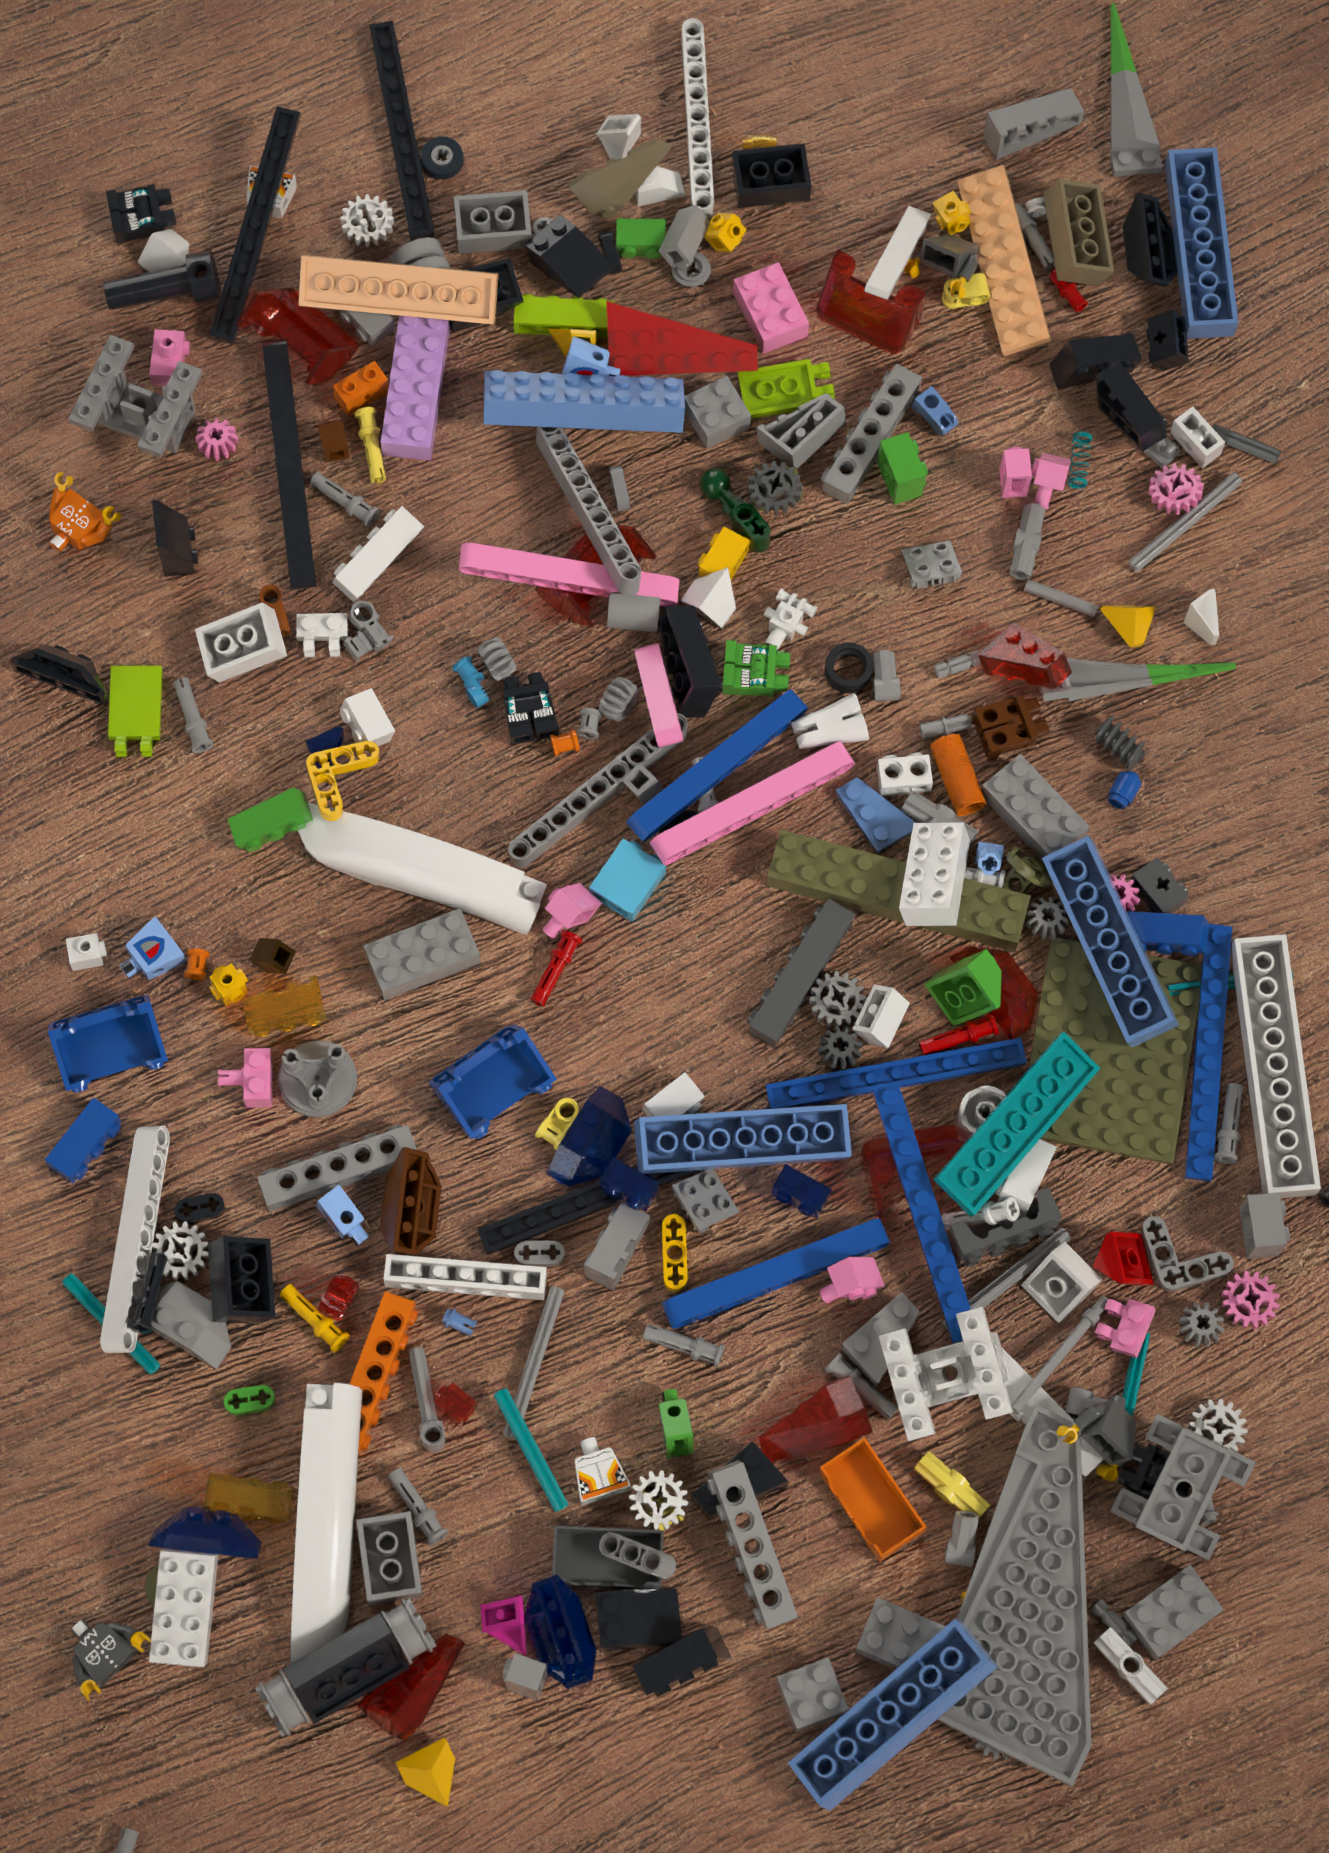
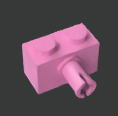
M155 329L150 365L152 385L167 386L178 361L184 363L185 356H189L190 341H186L184 331Z
M1043 452L1040 459L1035 458L1032 468V476L1035 477L1034 484L1038 485L1035 504L1048 509L1053 489L1063 491L1071 459Z
M581 883L571 886L567 885L561 889L557 888L548 897L550 902L545 909L552 915V918L543 927V931L551 938H556L564 926L568 929L587 923L602 902Z
M271 1048L244 1049V1067H242V1070L218 1069V1086L242 1085L246 1108L272 1107L273 1055Z
M848 1257L828 1267L827 1269L833 1283L820 1288V1295L825 1303H831L839 1297H849L850 1300L862 1297L863 1300L876 1296L877 1290L885 1287L874 1257Z

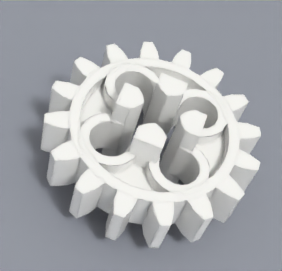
M366 194L364 200L356 196V203L349 200L348 208L342 209L343 216H341L342 231L347 233L348 240L350 241L355 238L356 245L365 242L366 247H369L372 241L376 246L379 245L378 239L380 238L386 241V233H392L391 225H394L392 209L387 208V202L379 203V196H375L371 200L369 194ZM362 209L367 210V219L372 224L373 232L368 231L367 220L363 219Z

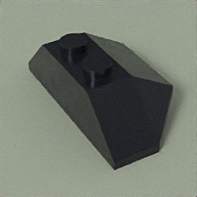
M1139 192L1135 195L1123 224L1127 270L1147 283L1166 287L1177 274L1172 228L1165 213L1159 207L1160 202L1158 198Z
M46 644L14 656L10 661L13 670L17 673L106 707L109 703L92 660L85 655L78 654L76 656L68 653V650L61 646L55 645L52 647Z

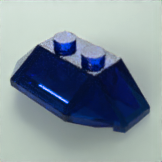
M602 1086L597 1088L587 1099L559 1144L546 1172L548 1176L567 1187H571L606 1175L632 1132L623 1098Z
M199 1507L182 1508L155 1528L150 1538L149 1546L258 1559L262 1542L237 1514H230L225 1510L213 1512L204 1511Z
M558 1575L533 1583L524 1619L538 1661L546 1664L547 1674L560 1682L566 1689L592 1681L597 1649L579 1597Z

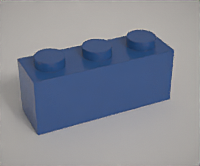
M1128 911V916L1145 952L1156 951L1164 955H1169L1172 952H1181L1187 956L1206 953L1210 924L1204 915Z
M93 1097L45 1158L47 1166L72 1184L77 1179L81 1180L87 1173L89 1168L87 1166L93 1158L97 1159L104 1151L105 1142L109 1137L114 1138L121 1128L119 1115Z

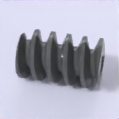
M1111 715L1094 734V736L1097 735L1095 742L1097 744L1104 742L1103 749L1106 751L1112 748L1111 756L1116 757L1120 755L1118 762L1121 764L1127 762L1126 769L1132 770L1143 760L1150 748L1146 751L1143 750L1146 743L1144 741L1136 744L1135 742L1138 737L1136 734L1130 738L1127 737L1130 731L1129 728L1121 732L1122 722L1120 721L1113 725L1112 722L1115 716Z

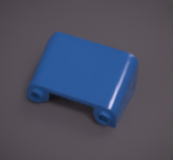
M142 995L55 1021L48 1025V1034L66 1091L72 1090L73 1093L81 1092L88 1089L87 1084L91 1083V1080L140 1065L143 1067L148 1066L149 1070L164 1066L163 1062L168 1061L149 995Z
M511 1024L434 1076L429 1081V1085L467 1137L472 1140L473 1138L479 1139L489 1132L490 1120L530 1092H538L539 1094L547 1092L553 1086L551 1083L556 1081L557 1078L525 1029Z

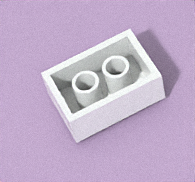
M263 602L195 629L207 676L218 682L225 681L287 656L276 612Z

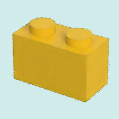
M723 527L720 534L715 533L709 544L711 546L707 554L703 553L698 561L699 577H704L728 567L730 580H732L749 552L750 540Z

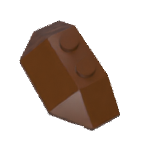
M403 1147L386 1176L380 1231L390 1251L416 1256L420 1250L436 1237L442 1185L434 1167L429 1161L430 1157L427 1152Z

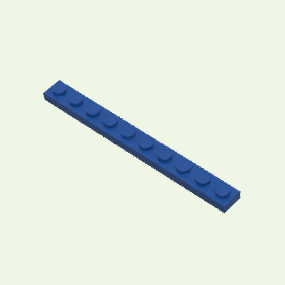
M1210 924L1206 953L1202 955L1184 1179L1211 1182L1213 1177L1232 926Z
M1017 1038L766 1084L765 1089L770 1109L793 1108L872 1094V1089L897 1081L900 1088L1024 1066L1027 1061L1022 1039Z
M897 1081L874 1088L872 1093L952 1344L963 1341L956 1314L971 1309Z

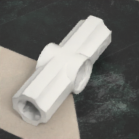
M1111 1627L1093 1643L1117 1669L1119 1676L1127 1680L1149 1705L1168 1689L1146 1666L1142 1657L1133 1652ZM1130 1659L1136 1663L1137 1670L1135 1673L1125 1670L1123 1665L1125 1660Z

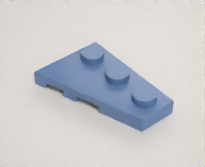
M858 777L836 789V795L876 854L881 853L912 834L913 823L916 822Z

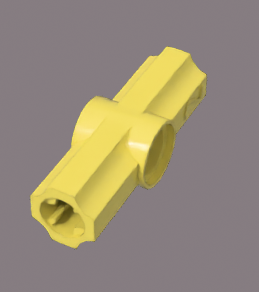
M930 1451L914 1467V1470L934 1487V1491L941 1499L949 1505L956 1506L960 1511H970L977 1514L980 1518L990 1507V1504L970 1487L969 1482L954 1469L950 1470Z

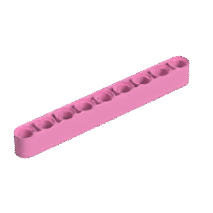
M463 543L461 545L459 571L465 574L609 598L610 593L621 594L607 569L601 564L477 543ZM642 571L640 589L635 595L660 597L661 607L677 606L679 579Z
M836 742L664 831L653 838L650 845L662 864L669 865L851 769L855 762L842 742Z

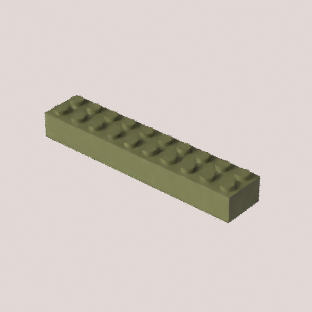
M780 830L766 886L824 902L830 899L842 907L905 923L899 906L906 862ZM964 878L957 925L917 927L1016 952L1031 896Z

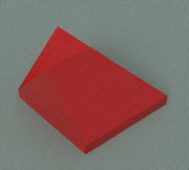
M1113 1231L1107 1233L1101 1242L1102 1246L1092 1267L1119 1284L1154 1285L1142 1234Z

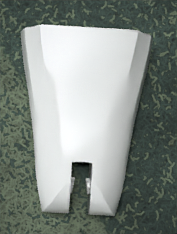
M855 693L791 723L794 733L802 734L796 739L799 749L830 745L836 742L850 743L869 740L868 729Z

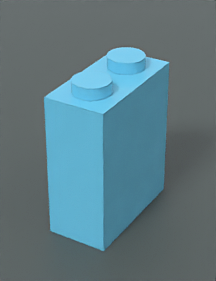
M623 838L590 885L589 892L601 901L602 904L633 922L665 876L666 865L662 864L657 855H649L644 852L642 846L632 840L628 842Z

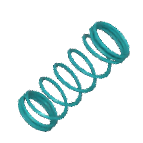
M1080 431L1073 434L1072 442L1075 445L1071 449L1074 454L1073 456L1076 455L1080 458L1090 457L1088 453L1075 454L1073 452L1076 446L1082 449L1091 448V445L1085 444L1092 441L1090 433ZM1082 436L1088 437L1089 439H1078L1077 437ZM1074 440H1075L1076 442H1078V443H1084V444H1077V445H1076V444L1074 443ZM1071 456L1070 459L1073 464L1069 467L1072 473L1068 476V485L1076 489L1085 488L1088 483L1085 478H1070L1072 474L1087 476L1088 473L1085 471L1073 472L1071 467L1073 465L1088 467L1089 464L1086 462L1074 463L1072 461L1073 456ZM1073 481H1080V482H1083V483H1082V484H1079V483H1076V482H1073Z

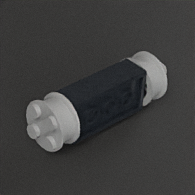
M404 1598L401 1599V1605L387 1613L383 1610L380 1611L381 1614L378 1613L284 1668L283 1670L292 1686L289 1684L282 1669L279 1670L280 1675L265 1684L261 1681L259 1682V1686L255 1687L262 1702L269 1701L264 1706L273 1720L278 1717V1720L274 1723L282 1737L286 1734L288 1736L291 1735L290 1730L305 1721L308 1724L311 1723L302 1705L313 1724H316L410 1669L409 1664H412V1658L426 1650L430 1653L433 1652L432 1649L436 1647V1644L429 1632L424 1634L427 1627L420 1614L413 1615L417 1613V1610L410 1598L406 1600Z

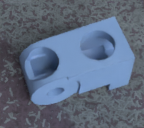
M932 386L914 399L911 408L917 414L920 413L939 436H944L958 425L957 417Z

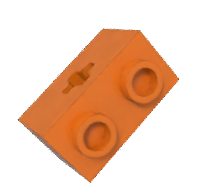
M375 361L333 385L334 398L347 417L353 415L356 410L364 408L388 394L389 389L388 378Z

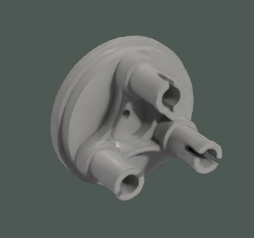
M315 1040L305 1042L294 1049H288L284 1052L285 1056H282L283 1061L278 1074V1084L281 1095L290 1108L307 1117L321 1118L339 1112L350 1102L357 1086V1073L353 1060L342 1048V1045Z

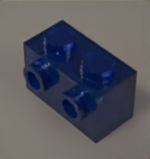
M615 1157L612 1158L600 1178V1186L606 1194L625 1200L626 1205L637 1211L641 1209L646 1212L659 1191L658 1182Z
M785 1164L772 1187L771 1194L778 1201L784 1204L789 1203L798 1208L797 1210L803 1215L813 1216L818 1219L831 1196L832 1189Z

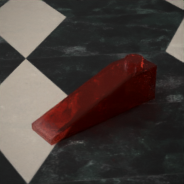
M851 1376L825 1384L817 1390L818 1393L809 1400H804L786 1418H781L758 1436L762 1452L773 1462L846 1443L873 1433L865 1407Z
M445 1633L435 1641L436 1647L432 1649L433 1652L430 1653L426 1650L419 1654L418 1660L409 1665L410 1669L367 1693L357 1706L386 1733L406 1741L425 1720L465 1645L463 1640Z

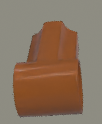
M275 585L264 586L259 592V604L263 602L275 610L281 635L285 637V635L291 633L282 602L281 591ZM273 596L277 600L274 603H267L264 601V598Z

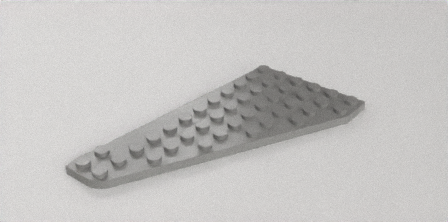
M1035 1405L1024 1428L957 1618L958 1621L969 1629L998 1667L942 1714L937 1721L1072 1787L1091 1747L1081 1438L1079 1432H1077L1078 1437L1074 1443L1062 1442L1068 1433L1064 1436H1059L1056 1434L1057 1429L1063 1425L1071 1427L1074 1424L1049 1410Z

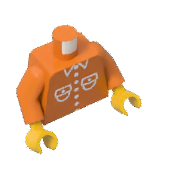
M63 472L57 473L54 481L58 487H55L48 518L51 529L56 535L50 540L49 544L56 551L61 552L68 543L81 550L85 546L89 547L103 542L113 527L112 522L121 520V513L116 512L112 517L111 513L115 507L108 506L102 512L73 490L69 489L67 491L66 487L73 483L72 476H68L64 484L62 482Z

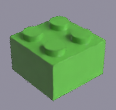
M908 432L881 440L879 445L877 464L894 505L922 496L924 486H926L925 479L928 475V469L925 462L920 461L917 442L915 439L911 440Z

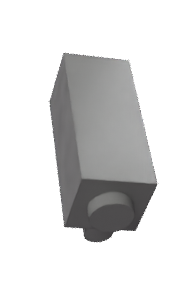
M698 205L678 210L659 249L660 254L672 268L679 267L682 271L688 269L689 263H691L708 229L710 220Z

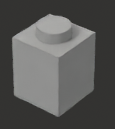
M641 763L622 779V782L629 791L644 805L664 790L659 781Z

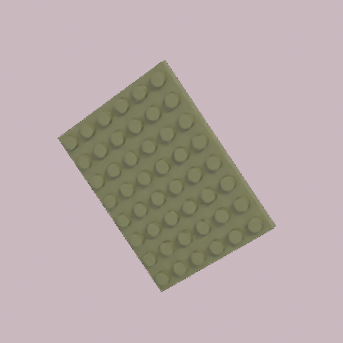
M1060 938L1050 940L1029 1068L1061 1032H1065L1100 1069L1040 1138L1041 1140L1173 1165L1198 1011L1200 987L1168 991L1167 986L1200 981L1202 965L1147 955L1179 1026L1132 1048L1127 1044L1081 942ZM1170 992H1181L1179 995L1170 996Z

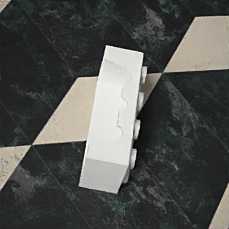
M964 822L913 823L899 906L906 926L957 925L970 844Z
M167 1548L160 1551L149 1662L205 1667L208 1663L218 1553Z

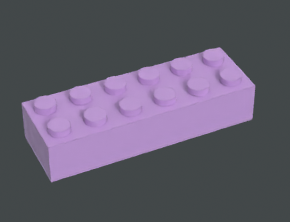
M399 315L381 437V450L384 456L432 461L450 333V320Z

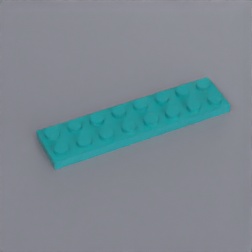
M1061 1032L933 1180L970 1217L974 1216L1099 1071L1100 1067L1065 1032Z

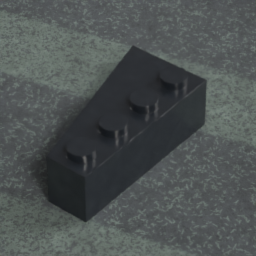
M667 606L658 623L664 652H669L667 669L668 674H673L675 685L671 690L673 698H678L679 708H676V711L685 718H704L722 689V680L716 671L715 660L711 656L708 640L704 636L701 619L697 616L695 607Z

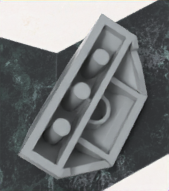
M176 1281L160 1286L156 1298L158 1310L154 1313L151 1322L153 1326L152 1331L217 1370L232 1348L226 1323L213 1322L211 1301L180 1282Z

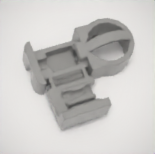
M358 601L352 605L349 619L358 629V635L352 639L348 637L343 643L356 662L369 651L378 652L392 643L394 637L393 634L388 636L378 622L380 616L375 611L374 606L367 601ZM359 608L369 610L372 618L367 621Z

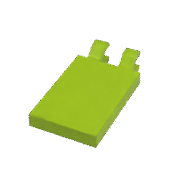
M811 359L760 367L758 371H737L742 401L751 414V419L794 412L799 409V406L825 393L835 400L833 384L816 387L814 378L822 380L831 378L829 362L811 365Z
M111 666L109 740H115L114 750L116 757H127V740H141L140 752H142V757H152L153 740H160L162 666Z

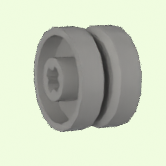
M421 238L411 241L400 247L390 258V263L451 269L448 260L444 258V251L440 242L435 238Z

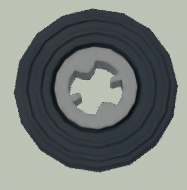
M439 136L425 143L421 150L420 161L423 170L429 176L435 179L446 180L453 178L460 172L463 167L464 153L456 140ZM443 155L445 157L446 155V161H441V159L438 161V156Z

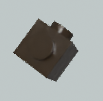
M259 938L249 961L267 973L286 974L296 951L279 939Z

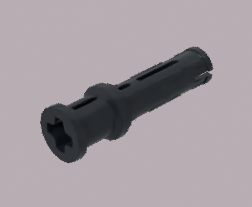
M155 1252L151 1254L141 1296L134 1303L136 1310L133 1319L129 1321L128 1327L137 1333L148 1334L153 1329L151 1324L152 1318L158 1310L156 1298L168 1260L167 1256L162 1253Z

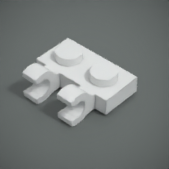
M347 613L297 614L296 637L297 641H304V656L315 657V641H329L330 657H340V640L348 638Z

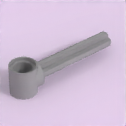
M415 1347L409 1350V1358L422 1424L419 1425L420 1437L424 1449L434 1453L442 1450L445 1446V1432L443 1422L438 1421L425 1350L423 1347ZM431 1432H436L440 1435V1439L436 1442H429L426 1440V1436Z

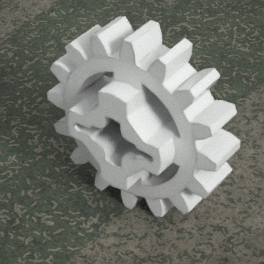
M173 1222V1229L171 1230L164 1226L165 1234H156L155 1236L159 1243H153L152 1249L157 1251L156 1253L163 1254L164 1246L167 1241L169 1242L168 1250L164 1252L168 1260L163 1275L166 1277L172 1273L174 1280H177L180 1274L183 1275L185 1280H188V1273L190 1272L197 1276L196 1268L198 1266L200 1268L206 1267L202 1259H209L208 1252L204 1251L208 1249V1242H202L206 1238L205 1234L202 1232L197 1235L198 1227L194 1225L189 1229L187 1222H184L182 1227H178L177 1223ZM176 1235H187L188 1237L181 1238ZM174 1243L181 1247V1249H184L187 1259L180 1255V1253H177ZM196 1247H198L197 1256L193 1261L192 1254L195 1250H197ZM181 1264L184 1265V1267H174L173 1265Z
M1219 1399L1217 1405H1214L1212 1400H1208L1207 1408L1200 1404L1197 1407L1199 1413L1193 1412L1191 1415L1195 1422L1188 1424V1428L1194 1429V1432L1200 1435L1205 1434L1208 1439L1222 1445L1225 1437H1234L1230 1443L1223 1446L1235 1452L1238 1451L1236 1444L1243 1445L1245 1442L1240 1436L1248 1433L1247 1429L1241 1427L1247 1420L1239 1419L1238 1417L1242 1411L1239 1409L1234 1412L1232 1410V1402L1227 1407L1223 1406V1399ZM1214 1412L1212 1419L1202 1421L1205 1415ZM1225 1415H1227L1233 1423H1230L1229 1420L1225 1417ZM1216 1423L1219 1424L1220 1429H1223L1220 1434H1217L1216 1429L1213 1428Z
M661 1470L658 1477H655L654 1473L650 1471L648 1473V1480L642 1476L639 1478L641 1486H632V1489L637 1493L636 1495L629 1496V1500L635 1501V1504L630 1507V1511L637 1510L638 1514L635 1520L643 1518L645 1520L643 1527L646 1528L649 1523H652L653 1529L657 1530L659 1524H662L663 1528L667 1530L669 1528V1521L675 1525L679 1523L676 1515H685L681 1506L688 1505V1501L682 1500V1497L687 1494V1490L680 1491L679 1487L683 1482L680 1480L674 1483V1474H670L668 1478H665L664 1471ZM655 1483L652 1492L642 1493L645 1487ZM666 1485L673 1489L676 1497L670 1496L665 1489ZM660 1488L661 1499L666 1500V1503L661 1504L657 1513L656 1502L651 1501V1498L656 1497ZM641 1504L647 1505L652 1511L651 1517L644 1512ZM675 1508L671 1515L662 1518L665 1509Z

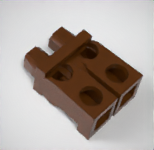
M1023 695L1015 699H1008L974 709L971 718L977 734L981 738V744L988 761L997 759L999 755L1013 750L1033 746L1036 744L1037 739L1048 735L1049 727L1046 720L1042 719L1033 722L1031 717L1041 711L1037 698L1024 699Z

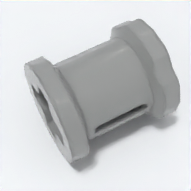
M594 708L580 709L581 723L580 728L576 731L577 736L587 740L598 739L599 733L597 728L599 719L602 718V712Z

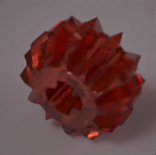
M340 1273L335 1275L321 1298L319 1311L330 1319L341 1320L356 1296L359 1288L358 1283L347 1275L344 1276Z

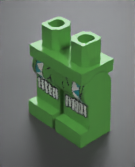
M726 640L723 695H766V697H774V692L788 691L789 675H777L775 671L776 668H790V653L777 651V645L737 644V641Z

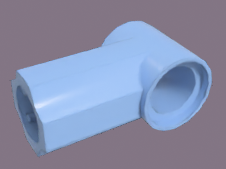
M978 841L975 864H978L983 874L993 875L995 871L1000 870L1004 845Z

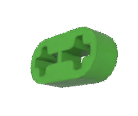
M266 1385L234 1389L229 1391L224 1397L226 1410L229 1414L235 1416L270 1410L275 1404L274 1392ZM260 1392H265L266 1396H270L269 1399H266V1404L261 1405L258 1400L251 1401V1399L260 1397ZM234 1396H238L239 1400L248 1399V1402L240 1403L238 1409H234L233 1405H229V1402L233 1401Z

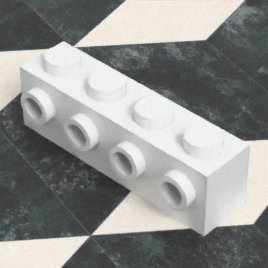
M403 506L397 512L392 509L383 519L386 524L381 529L376 526L366 537L370 541L364 547L359 544L350 554L353 559L347 565L343 562L334 571L333 574L336 577L332 583L354 603L424 528Z

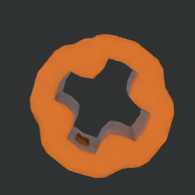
M572 729L570 733L562 735H550L555 757L559 756V753L580 751L575 729Z
M187 949V970L184 971L183 976L192 980H205L207 978V973H205L206 959L209 958L210 953L203 949Z

